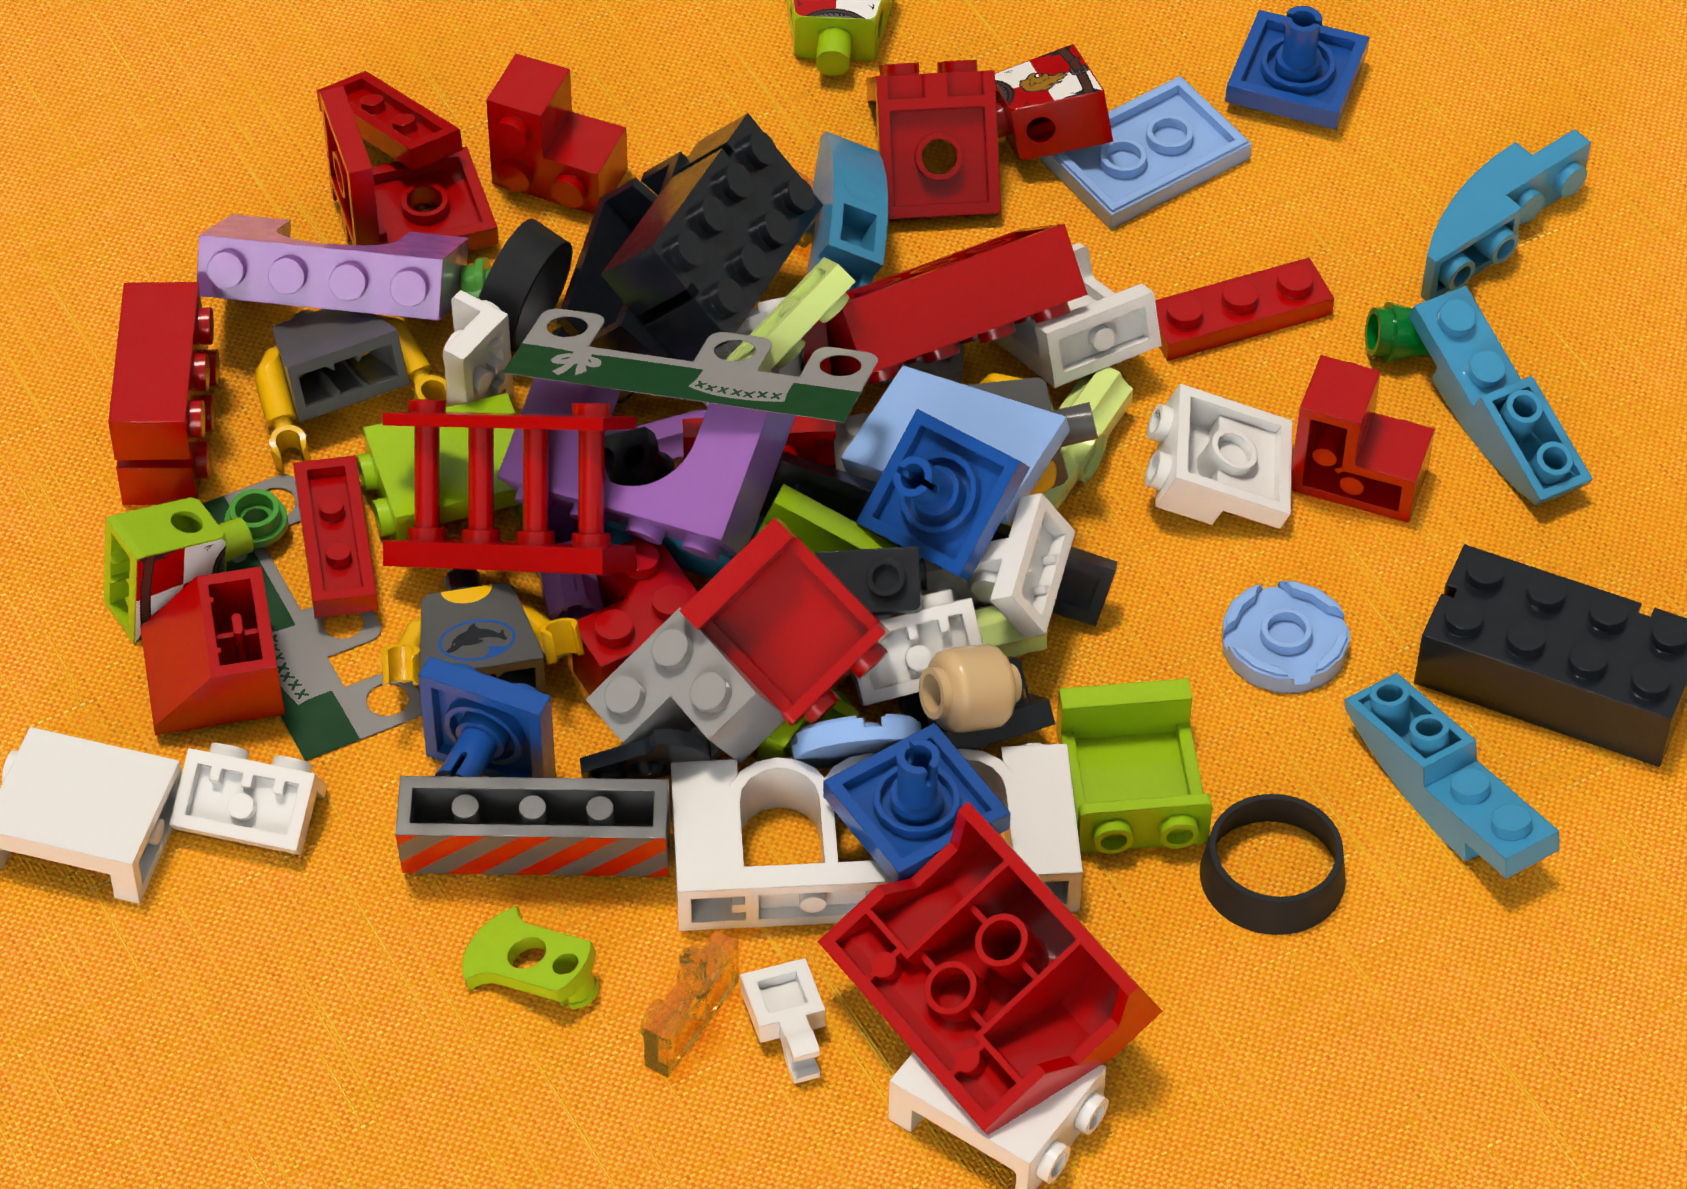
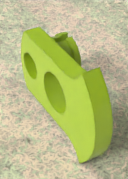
M518 906L498 914L485 923L472 937L463 956V977L470 991L484 984H499L558 1001L563 1007L569 1002L568 1006L570 1009L585 1007L597 997L599 992L598 981L592 974L596 958V951L592 942L526 923L522 920ZM539 948L546 951L544 957L532 967L524 969L513 967L515 959L526 950Z

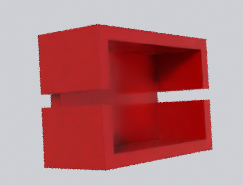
M132 282L123 284L108 420L114 459L117 460L116 470L122 505H159L190 497L198 499L200 479H210L211 447L210 442H203L205 432L215 431L214 395H208L209 386L219 385L220 360L218 349H208V345H212L214 339L212 307H202L198 282Z

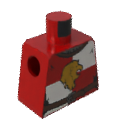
M1074 44L995 73L998 138L1006 137L1018 159L1028 160L1114 142L1104 89Z

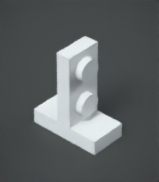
M1042 493L1020 497L1009 538L990 541L970 581L967 582L924 559L926 563L927 590H921V596L951 589L954 601L972 598L974 608L994 604L1024 638L1045 635L1075 530Z

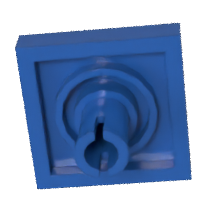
M1309 6L1293 7L1287 11L1286 16L1259 10L1227 83L1225 102L1337 130L1367 56L1370 37L1322 25L1320 12Z
M916 409L856 523L901 547L919 546L924 559L969 582L1030 467L1014 457Z
M429 656L418 678L426 756L444 762L442 767L437 770L435 776L556 777L550 695L541 693L527 684H513L480 673L466 664H453Z
M935 723L823 781L824 799L892 882L910 879L950 842L958 810L967 802L999 834L1010 829V811Z

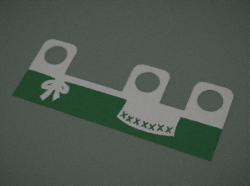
M550 309L541 314L502 373L845 423L875 368L878 358L874 354L864 351L822 347L812 353L801 375L798 377L758 371L769 353L772 343L766 338L729 332L714 333L707 338L694 361L595 348L589 346L605 322L601 315L566 309ZM576 317L584 320L588 324V328L584 333L577 336L560 337L551 334L547 330V325L557 318ZM737 340L752 344L756 351L748 359L728 361L717 357L714 349L723 342ZM844 355L859 360L861 369L851 375L833 376L823 372L820 369V363L828 357Z
M278 475L202 503L214 520L221 524L224 522L225 514L231 501L239 493L250 489L269 490L281 488L291 492L296 500L293 511L288 514V526L301 521L295 477L291 475ZM266 547L253 549L252 553L226 562V572L262 566L285 715L280 716L305 761L422 715L420 692L416 685H413V681L406 683L393 681L390 683L401 686L408 694V704L403 711L392 716L377 715L369 709L367 696L373 688L382 684V673L344 687L328 659L330 656L372 641L379 636L381 625L374 612L361 613L364 617V626L357 635L345 639L332 637L323 628L325 617L314 619L313 606L302 611L300 610Z

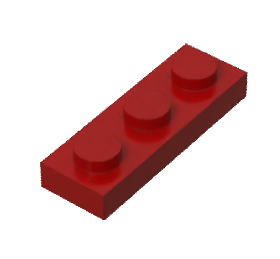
M366 70L316 90L319 109L322 112L320 91L344 86L361 137L413 171L434 167L441 162L442 158L463 150L461 132L458 127Z
M1310 257L1157 299L1155 303L1162 344L1159 348L1165 359L1170 361L1323 318L1333 314L1335 298Z
M356 455L294 462L295 485L314 619L378 611L377 591Z

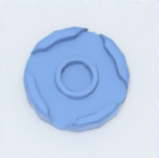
M1279 581L1278 587L1262 589L1263 584L1250 587L1231 602L1222 625L1223 654L1233 671L1250 684L1275 693H1302L1325 685L1341 671L1349 650V628L1344 621V612L1339 604L1320 589L1296 581Z
M885 714V716H881L882 726L879 723L865 722L864 718H857V716L818 722L801 728V731L797 732L793 738L791 737L792 758L816 769H832L835 765L849 757L866 753L876 754L922 730L921 722L911 716L899 714Z

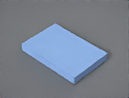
M1179 76L1108 112L1114 142L1040 157V160L1105 225L1113 229L1246 161L1251 156L1252 143L1189 83Z
M902 366L842 455L841 460L846 472L878 482L916 409H919L1030 467L1001 523L1010 525L1015 517L1020 497L1028 496L1067 437L1070 428L1066 416Z

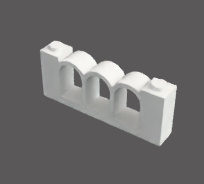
M1027 743L1021 746L1001 747V759L984 751L957 749L1010 811V829L1004 832L1005 840L1071 912H1079L1083 869L1067 744L1044 745L1041 743ZM875 753L849 757L835 765L825 778L816 768L797 759L779 757L756 761L739 773L737 759H712L708 761L671 763L679 931L838 923L876 886L891 883L890 878L875 860L838 862L835 823L839 816L823 797L824 780ZM777 807L796 810L806 815L816 826L820 840L821 863L744 867L742 829L751 817L763 810Z

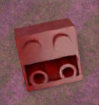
M262 566L197 576L140 626L155 735L285 715Z

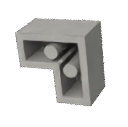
M681 608L677 609L585 699L624 744L647 738L654 733V729H674L690 732L697 726L709 741L732 758L737 759L740 764L785 721L782 717L783 713L703 630H697L679 611Z

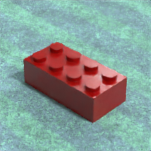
M1065 224L1019 229L845 292L849 296L848 302L836 316L826 322L829 347L874 354L878 358V362L868 379L869 384H874L894 378L903 366L902 362L905 364L924 360L925 364L936 362L960 353L957 342L959 344L980 340V343L990 342L1015 333L1014 324L1030 320L1040 323L1069 313L1068 302L1088 294ZM831 356V375L847 376L854 374L861 369V363L856 358L850 356Z

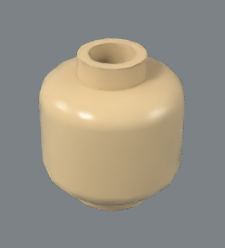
M991 644L955 647L939 651L930 661L928 668L924 669L921 673L919 680V697L923 711L928 718L935 720L940 728L951 734L988 730L1005 725L1013 714L1015 703L1020 700L1022 694V680L1017 667L1010 664L1005 654Z

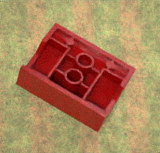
M969 802L958 810L950 842L910 879L876 886L817 941L987 1135L1111 1060L1163 1012L997 830Z

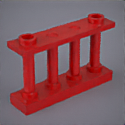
M410 399L408 400V412L383 413V426H414V526L408 527V538L383 540V566L591 575L636 571V546L611 545V533L604 532V431L636 429V416H611V403H572V415L446 412V400ZM440 427L468 428V528L462 529V539L446 538V527L440 526ZM494 428L523 429V530L516 531V541L500 540V529L494 528ZM549 430H578V532L572 533V543H555V531L549 530Z

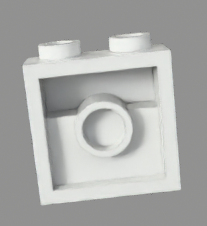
M1181 383L1165 405L1158 404L1155 407L1148 423L1147 438L1158 442V450L1152 455L1145 474V485L1156 489L1155 507L1213 525L1221 512L1225 511L1278 529L1281 528L1291 515L1292 420Z

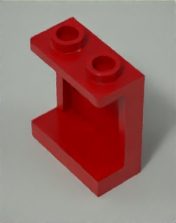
M773 518L679 610L697 630H703L783 713L782 717L790 726L797 725L803 718L810 724L817 723L841 699L833 689L851 672L859 679L863 678L888 653L880 643L891 632L785 522L778 518Z

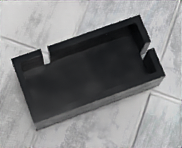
M749 113L698 141L677 170L679 174L671 178L601 274L636 317L687 290L691 297L652 317L644 326L672 359L694 361L710 335L718 332L736 333L823 206L814 194L811 186L799 176L776 148L771 137L763 132ZM729 341L717 345L715 349L728 343Z
M681 151L645 171L641 181L635 177L599 198L561 309L594 313L604 318L605 322L590 344L591 347L671 358L644 326L652 317L691 297L687 290L636 317L601 274L671 178L679 174L677 170L687 158ZM576 317L557 318L556 323L561 327L554 330L552 334L560 337L577 336L587 330L588 324ZM621 390L617 403L626 401L634 392Z
M1464 544L1445 584L1444 594L1440 595L1422 634L1414 683L1660 767L1687 703V618L1655 607L1650 617L1640 613L1642 605L1640 602Z

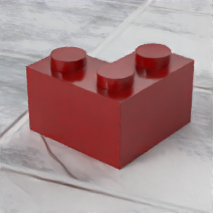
M515 54L486 99L492 184L507 188L513 192H521L558 203L567 208L594 214L599 198L616 189L628 170L626 127L572 112L570 69Z
M1320 355L1299 409L1291 470V491L1409 523L1429 469L1435 429L1415 424L1408 420L1396 419L1375 413L1381 371L1353 362Z
M638 538L623 543L621 545L636 546V571L598 575L599 589L604 608L577 620L584 655L578 656V654L572 653L573 672L589 695L677 609H682L698 593L663 543L657 545Z

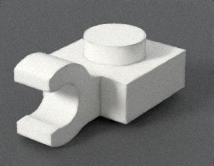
M806 958L740 974L741 993L759 1042L762 1043L780 1038L788 1072L794 1084L820 1078V1070L815 1060V1057L820 1056V1050L812 1030L826 1026L825 1007Z

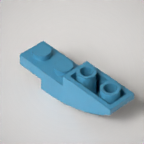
M1575 129L1533 155L1517 142H1514L1475 172L1453 197L1433 233L1426 259L1421 297L1427 301L1443 295L1449 290L1453 291L1461 288L1478 272L1493 263L1499 264L1509 258L1518 245L1520 223L1530 222L1543 208L1561 197L1573 195L1583 185L1587 177L1586 167L1591 142Z
M825 131L820 137L812 188L823 206L806 230V233L813 235L807 274L825 257L838 263L856 281L847 290L849 291L872 283L873 277L884 264L888 224L887 177L883 160L878 151Z
M1463 286L1415 305L1408 318L1437 366L1431 379L1465 432L1498 472L1536 506L1589 485L1593 478L1533 376L1521 380L1468 287Z
M1398 673L1344 699L1347 714L1380 766L1428 825L1465 862L1480 855L1507 879L1560 850L1559 830L1477 761L1476 740Z

